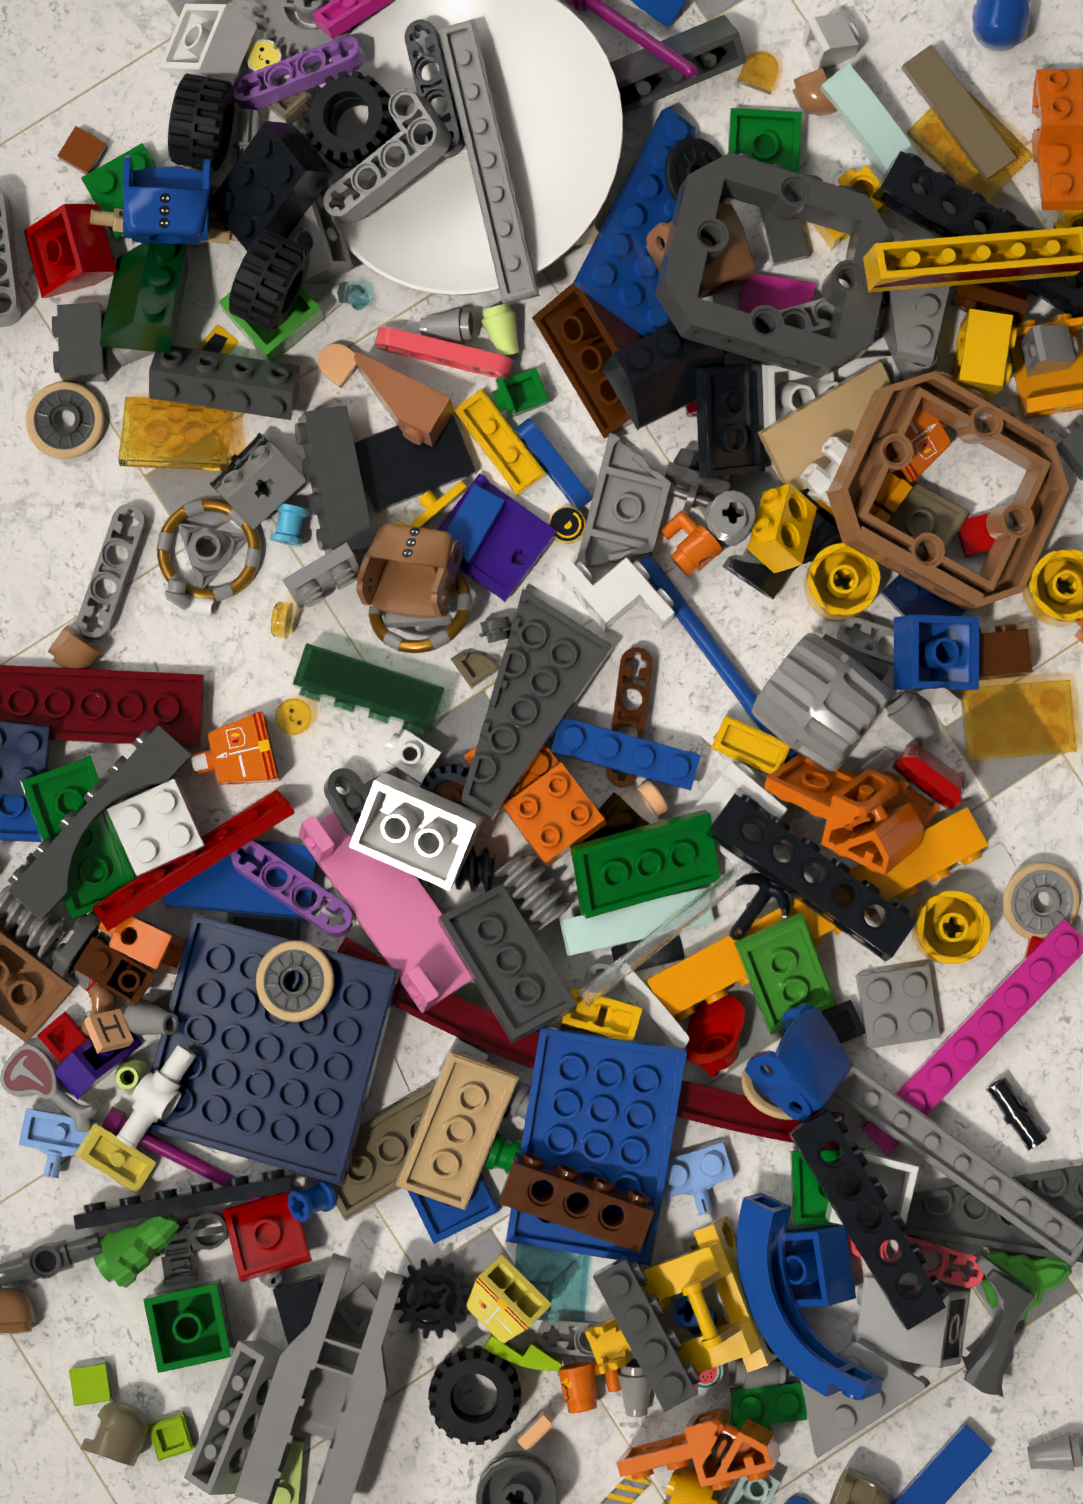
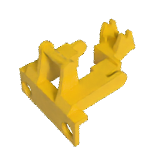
M727 1216L693 1232L699 1246L698 1249L642 1268L647 1278V1283L644 1286L649 1296L655 1294L663 1308L671 1303L670 1296L681 1292L683 1296H688L702 1333L681 1340L683 1348L679 1352L685 1363L692 1362L697 1373L742 1358L748 1373L768 1366L777 1358L768 1343L766 1342L765 1344L763 1335L759 1331L748 1307L739 1275L737 1240ZM714 1282L730 1321L729 1324L718 1328L714 1324L702 1293V1289ZM614 1317L584 1329L600 1374L607 1373L612 1369H619L634 1359L632 1350Z

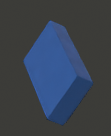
M473 484L446 531L452 535L453 539L462 542V561L469 565L472 564L506 505L505 500Z

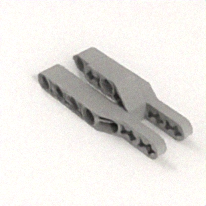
M333 1253L310 1324L280 1354L235 1496L258 1504H272L297 1429L331 1440L311 1504H351L389 1386L383 1341L404 1279L403 1275L386 1271L363 1344L360 1345L328 1334L351 1262V1258Z

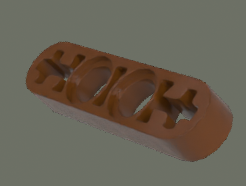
M632 647L622 655L611 730L615 732L623 725L632 726L637 732V738L641 739L644 736L653 666L650 653L643 648ZM634 655H640L641 662L646 663V668H640L637 680H645L644 687L636 683L623 684V677L631 679L632 667L626 665V660H632ZM636 690L640 693L642 703L637 709L630 710L623 706L621 696L625 691ZM606 768V776L609 782L619 788L628 787L637 779V776L626 775L625 780L620 781L618 780V774L612 773V769Z

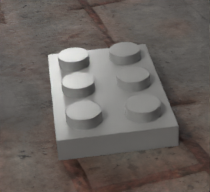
M346 542L282 580L297 606L300 607L305 604L308 608L322 601L326 597L324 592L337 586L339 590L356 581L355 574L359 572L360 568Z

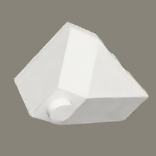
M892 355L860 356L820 379L765 362H758L762 365L764 428L875 361L882 363L891 384L898 383L899 371Z

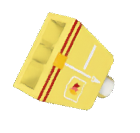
M501 1254L478 1276L466 1306L478 1319V1326L483 1332L492 1333L500 1342L505 1343L526 1331L552 1304Z

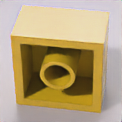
M969 309L959 325L952 377L955 379L954 383L964 389L971 388L979 391L985 396L984 400L992 401L998 392L1003 391L1004 384H1008L1010 381L1012 363L1006 361L1009 350L1014 349L1017 337V327H1012L1013 315Z

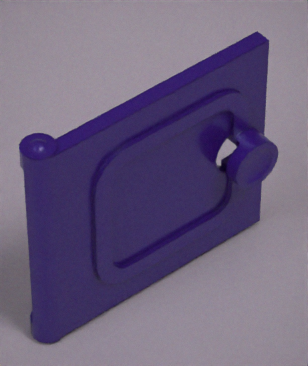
M479 474L437 530L447 531L473 484L505 500L506 505L472 564L469 565L461 560L459 569L506 602L558 531L492 485L486 476ZM518 551H522V552L517 553V554L514 556V558H513V563H512V557H513V555H514L516 552H518Z

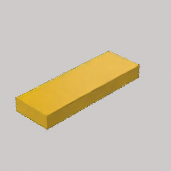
M480 389L454 408L455 415L517 497L546 476L544 470L483 389Z

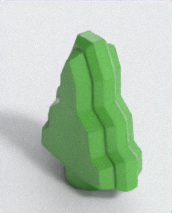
M174 1215L156 1216L146 1220L139 1226H127L116 1233L109 1232L102 1236L101 1246L103 1252L94 1257V1262L101 1275L108 1282L115 1280L118 1286L127 1288L136 1281L137 1275L150 1265L154 1255L167 1247L177 1236L176 1231L179 1228L177 1218Z
M1005 1251L985 1254V1256L1030 1288L1036 1295L1019 1321L1027 1318L1029 1309L1041 1304L1045 1292L1059 1287L1072 1274L1070 1265L1062 1259L1043 1257L1032 1260L1025 1254L1009 1256ZM983 1278L981 1284L990 1308L997 1307L998 1303L994 1290L987 1278Z

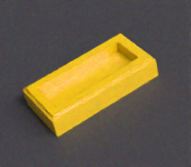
M725 715L710 749L770 775L783 766L790 747L772 735Z

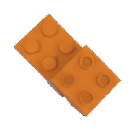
M1036 69L1033 82L1032 114L1040 118L1041 126L1040 129H1036L1032 133L1031 143L1033 162L1037 163L1041 207L1042 210H1083V69Z
M545 745L502 807L547 867L571 851L570 846L580 844L607 824L598 809L562 762L560 763L547 745ZM477 746L464 755L470 766Z
M799 753L766 778L764 790L777 795L782 801L791 802L808 810L813 816L827 820L821 845L834 850L839 856L848 857L866 866L872 872L886 875L920 846L924 827L910 802L886 811L882 803L895 794V783L893 779L870 768L858 776L841 768L831 772Z
M719 1408L693 1415L685 1426V1433L627 1448L616 1464L620 1477L631 1475L632 1480H637L653 1475V1469L667 1465L668 1470H676L689 1465V1459H693L700 1487L711 1486L712 1490L715 1491L734 1485L733 1479L747 1476L748 1481H755L769 1476V1470L774 1469L781 1454L774 1432L748 1418L741 1429H738L728 1423L730 1418L728 1410ZM728 1434L732 1438V1444L723 1456L722 1462L717 1463L729 1439L725 1437L722 1440L714 1457L712 1456V1451L721 1439L720 1436Z

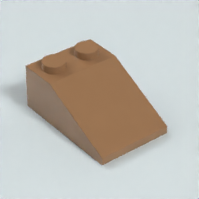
M0 924V1024L27 1043L74 987L66 979L55 973L47 962L38 958V955L33 950L26 948L24 942L18 941L11 931H6L4 926Z

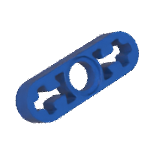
M526 419L514 429L535 460L575 509L580 510L592 500L584 485L531 419Z

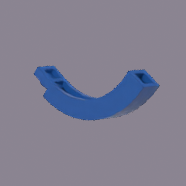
M762 1192L743 1197L737 1229L739 1275L750 1312L769 1347L796 1377L825 1397L841 1390L846 1397L854 1400H863L880 1393L884 1379L850 1362L831 1349L812 1329L798 1306L790 1285L785 1257L786 1232L792 1207Z

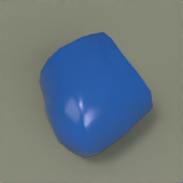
M977 0L972 14L973 34L976 40L983 47L992 51H1008L1020 44L1027 37L1028 25L1031 19V0Z

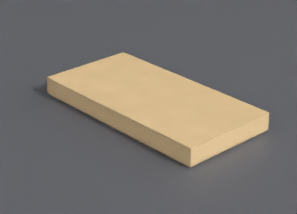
M875 361L758 432L783 485L792 483L800 492L808 488L800 479V476L812 463L818 464L823 470L826 469L831 460L821 452V447L830 436L838 437L847 443L851 442L874 391L892 385L880 361Z
M449 1049L396 1180V1186L465 1210L518 1082L519 1074Z

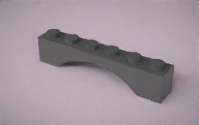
M157 726L153 732L146 728L132 744L137 748L128 759L122 755L108 770L112 777L103 786L97 782L83 797L87 804L77 814L74 810H71L59 823L58 827L62 829L59 835L53 841L47 837L36 848L33 854L37 859L28 869L22 864L8 879V882L12 885L8 889V893L41 922L67 895L68 873L73 854L82 836L93 821L107 808L121 799L170 781L190 759L191 754L160 726Z

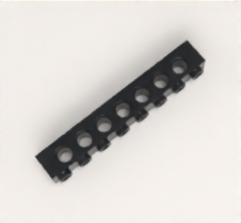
M900 151L892 160L872 198L885 204V206L939 238L1040 230L1036 227L1024 225L1016 220L1017 218L1012 212L994 207L986 202L982 194L974 190L964 189L956 184L954 178L949 174L940 171L936 172L924 165V161L919 156L912 153H904L903 151ZM912 183L921 185L925 191V196L915 193ZM943 202L951 203L956 210V214L948 213L944 209ZM974 220H979L985 225L986 233L976 229ZM1083 269L1073 276L1077 281V288L1068 284L1066 276L1012 281L1062 312L1072 314V318L1083 317Z

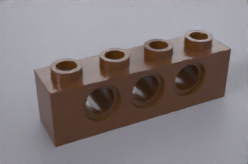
M524 1152L523 1155L515 1153L500 1194L499 1204L640 1253L654 1215V1201L649 1200V1195L635 1189H629L628 1192L614 1188L615 1184L601 1177H594L593 1180L579 1175L580 1172L567 1165H559L557 1168L545 1164V1160L542 1157L533 1153ZM539 1180H546L552 1184L553 1190L549 1193L541 1194L534 1189L533 1185ZM580 1192L587 1196L588 1202L582 1206H575L570 1203L568 1197L573 1193ZM609 1205H617L622 1208L623 1214L617 1218H609L604 1214L603 1210Z

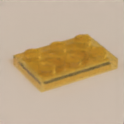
M965 88L1016 156L1013 163L988 181H985L931 108L907 131V135L943 171L953 177L959 186L982 194L986 202H989L1033 158L1034 154Z
M125 397L118 456L119 465L123 467L228 471L234 411L147 397Z
M1070 680L979 687V690H960L967 761L1077 752Z

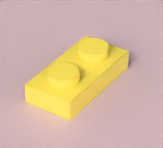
M93 1124L75 1153L76 1157L138 1194L157 1163L137 1149L127 1146L115 1135L97 1124Z

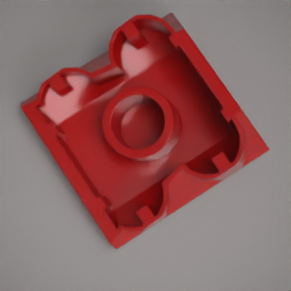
M923 742L905 747L904 751L892 765L893 769L949 810L953 807L956 808L963 799L964 771L960 773L955 772L924 749Z

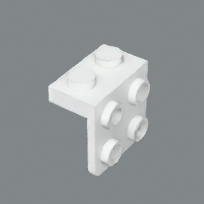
M731 763L689 813L705 809L711 813L713 824L734 793L739 797L744 794L755 800L760 805L759 811L770 819L772 816L781 818L788 809L782 805L785 801L780 800L777 795L764 790L754 781L758 776L743 763H740L738 767ZM745 824L743 826V833L747 839L751 841L760 840L761 832L756 825ZM715 842V848L733 864L743 862Z

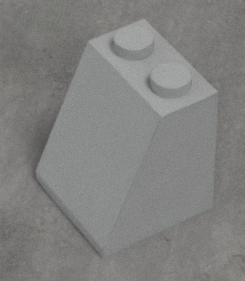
M873 1276L864 1277V1283L860 1284L857 1292V1303L861 1306L859 1320H855L852 1328V1340L855 1342L863 1338L876 1346L880 1353L890 1355L901 1361L937 1368L960 1364L970 1290L942 1286L946 1295L941 1299L946 1308L907 1331L901 1324ZM899 1280V1287L902 1291H911L917 1285V1282Z

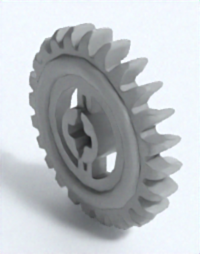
M254 0L262 6H256L252 9L255 16L263 18L256 22L257 28L260 30L268 29L263 34V39L271 41L276 39L273 48L282 50L286 47L287 58L294 56L296 52L302 53L337 38L349 36L353 32L352 30L361 23L359 22L353 26L346 34L331 39L319 28L306 30L297 27L288 19L285 10L296 11L301 21L307 24H315L311 14L331 2L329 0L312 1L311 7L305 6L309 0Z

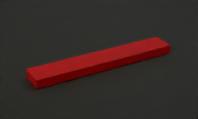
M275 790L202 836L205 847L137 877L93 905L92 909L106 930L110 931L290 817L295 812L285 797L278 790Z

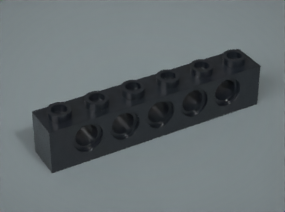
M734 793L705 835L886 962L893 958L916 924V921L909 917L911 915L910 910L896 901L889 903L879 896L881 893L880 889L867 880L860 882L849 874L851 872L850 868L843 862L835 858L831 861L819 853L820 847L810 839L802 837L800 840L789 832L790 826L776 816H772L770 819L760 812V805L749 796L742 794L739 797ZM745 824L756 825L761 832L760 840L751 841L747 839L743 833V826ZM774 846H786L791 853L790 861H778L773 853ZM806 866H813L819 870L821 880L818 884H812L805 879L804 868ZM837 887H843L849 891L851 896L849 905H841L835 900L834 891ZM866 909H875L880 914L881 923L878 927L870 926L866 922L864 917Z
M825 1108L788 1130V1134L903 1327L908 1331L945 1309L946 1306L941 1299L946 1295L944 1288L935 1275L929 1278L922 1265L927 1260L915 1242L909 1245L902 1233L907 1230L904 1221L897 1210L890 1213L883 1202V1199L887 1198L888 1195L878 1178L875 1177L870 1180L863 1167L869 1163L859 1146L855 1145L851 1148L844 1136V1134L849 1132V1129L840 1114L837 1112L832 1115ZM835 1141L840 1147L838 1158L830 1162L824 1161L821 1156L823 1145L827 1142ZM848 1174H855L859 1178V1187L852 1194L843 1193L840 1187L842 1178ZM867 1207H875L879 1213L877 1222L872 1226H863L860 1222V1214ZM889 1239L895 1240L898 1244L896 1255L890 1259L882 1258L879 1253L881 1244ZM908 1272L915 1273L917 1276L915 1288L911 1291L900 1290L899 1280L901 1276Z

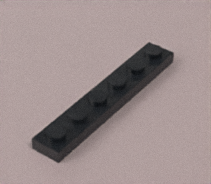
M284 1169L263 1172L262 1180L249 1182L248 1175L226 1179L227 1186L213 1188L212 1182L191 1185L190 1193L179 1195L177 1194V1188L155 1192L156 1199L142 1201L141 1195L120 1198V1205L107 1208L105 1201L83 1205L84 1212L73 1215L75 1229H85L290 1192L298 1188L296 1173L285 1175Z

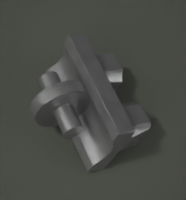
M681 448L674 462H669L665 478L671 484L677 485L673 496L686 500L683 511L690 513L693 503L707 508L709 499H715L721 493L728 491L731 483H728L729 476L699 478V472L694 471L699 455Z

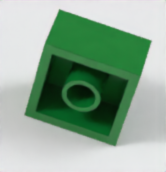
M221 1279L150 1294L143 1299L158 1373L232 1357L235 1345Z

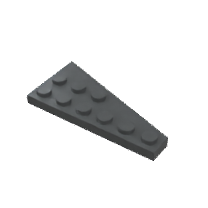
M524 589L521 592L485 721L480 732L478 745L461 797L463 804L491 822L613 649L612 644Z
M1083 1165L1012 1176L1014 1180L1083 1228ZM959 1185L916 1192L912 1195L906 1221L907 1230L903 1234L1061 1259ZM1083 1251L1075 1262L1083 1263Z

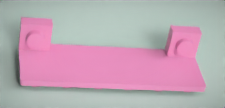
M334 812L319 821L313 815L302 822L298 836L350 908L390 967L401 970L399 981L422 1013L473 980L438 923L439 916L442 913L416 876L350 848L352 836L343 829ZM354 818L356 824H358L359 818Z

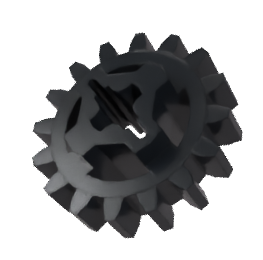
M439 1257L436 1258L432 1266L428 1265L426 1258H421V1268L416 1269L411 1263L407 1266L410 1276H404L403 1287L398 1295L400 1301L396 1302L394 1310L403 1311L398 1320L400 1324L407 1321L411 1323L409 1333L413 1334L420 1328L423 1329V1339L428 1338L430 1331H435L440 1339L443 1338V1328L447 1327L454 1333L457 1330L454 1321L457 1319L465 1322L467 1316L461 1309L467 1308L468 1299H464L463 1295L471 1292V1286H461L460 1282L463 1281L466 1275L462 1272L455 1276L452 1273L455 1265L453 1262L446 1268L441 1267V1258ZM425 1274H439L447 1279H444L442 1282L429 1281ZM413 1283L418 1292L417 1299L409 1306L407 1293L410 1285ZM426 1290H429L431 1293L443 1290L438 1299V1306L435 1307L433 1303H429L419 1308L426 1297ZM455 1290L457 1303L451 1313L446 1305L447 1296ZM422 1314L433 1315L439 1322H426L417 1317H420Z

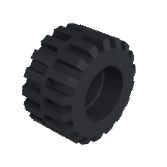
M346 71L338 72L337 79H334L331 75L324 79L326 84L322 88L318 84L315 86L313 91L316 95L314 98L308 97L305 104L310 108V111L303 112V120L308 124L304 129L306 135L311 139L310 142L314 148L338 168L345 170L348 167L352 170L401 130L396 126L397 124L389 112L388 106L391 97L387 91L369 75L364 77L361 72L353 71L350 77ZM354 106H367L368 119L363 129L351 137H338L337 125L342 114Z
M188 73L183 76L174 95L169 120L168 151L171 162L203 169L204 159H211L213 171L216 172L220 168L227 154L233 126L235 98L231 82Z
M269 229L263 231L253 241L239 266L229 296L230 313L269 332L276 330L290 313L301 291L310 262L309 249Z
M474 1345V1348L469 1349L466 1347L459 1348L454 1354L450 1353L447 1355L441 1364L439 1363L435 1369L428 1391L429 1410L431 1416L433 1415L437 1427L439 1429L442 1428L450 1439L453 1440L455 1437L460 1440L461 1444L468 1445V1442L484 1445V1441L490 1439L493 1442L499 1439L500 1434L506 1433L511 1428V1424L519 1414L521 1383L518 1379V1373L515 1367L513 1368L510 1365V1362L495 1356L486 1349H482V1346ZM466 1375H483L494 1383L497 1390V1400L489 1412L478 1416L468 1415L455 1405L453 1399L454 1387L458 1380Z

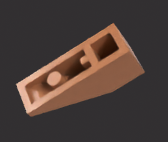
M357 351L354 355V360L359 373L403 432V436L414 444L421 445L423 442L433 447L454 413L451 398Z

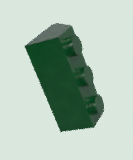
M141 243L117 258V272L113 276L99 341L100 346L172 354L189 270L186 244Z

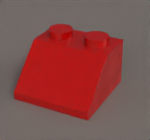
M63 204L24 230L42 298H49L96 285L117 272L105 226L90 225L91 209L100 211L98 204Z

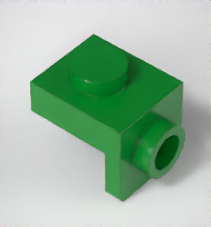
M536 368L503 380V377L495 379L497 389L491 391L498 411H506L509 419L549 404Z

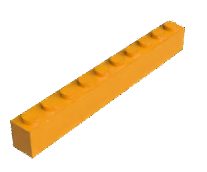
M968 807L924 829L920 846L886 875L872 872L862 864L850 869L851 872L849 874L860 882L867 880L874 884L881 891L879 896L885 900L897 895L901 901L918 892L919 889L916 884L929 878L931 883H934L951 874L949 866L959 861L962 862L963 866H966L981 858L983 855L980 850L988 846V843ZM837 887L834 891L835 900L841 905H849L851 901L849 891L843 887ZM794 899L790 902L791 910L788 918L801 912L806 920L815 947L823 943L821 936L827 932L834 930L836 935L842 933L840 929L799 900ZM780 908L754 921L743 938L782 921ZM871 908L865 911L868 918L878 913L875 909ZM730 935L645 980L652 993L669 1013L674 1016L676 1021L696 1012L692 1005L706 999L709 1005L726 996L725 988L738 982L740 987L749 983L734 945L736 941L732 940Z

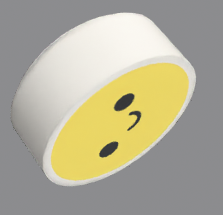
M267 39L257 40L247 50L246 62L251 72L282 61L281 51L279 48H273V41Z

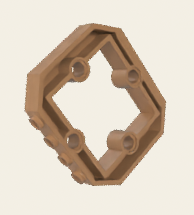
M932 371L874 391L829 487L827 496L842 543L962 610L981 607L1024 591L1068 494L1069 486L1055 441L1044 435V430L1041 427L1032 423L1021 422L1014 417L1015 414L1010 409L999 405L994 406L985 401V396L979 391L971 388L964 389L954 383L955 379L951 375L942 371ZM917 407L956 429L957 435L964 443L970 445L980 443L1027 470L1012 503L992 509L987 516L986 528L989 535L995 541L979 575L944 556V544L936 534L929 532L909 536L869 514L886 474L907 467L913 459V445L905 436V433ZM977 417L980 418L983 423L982 432L978 430L976 426ZM886 446H889L894 452L892 462L886 456ZM1008 514L1013 519L1014 525L1012 530L1007 525ZM919 544L925 551L923 561L917 555Z

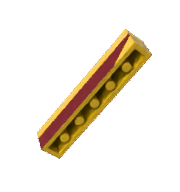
M1083 226L875 243L863 257L868 293L1075 276L1083 269Z

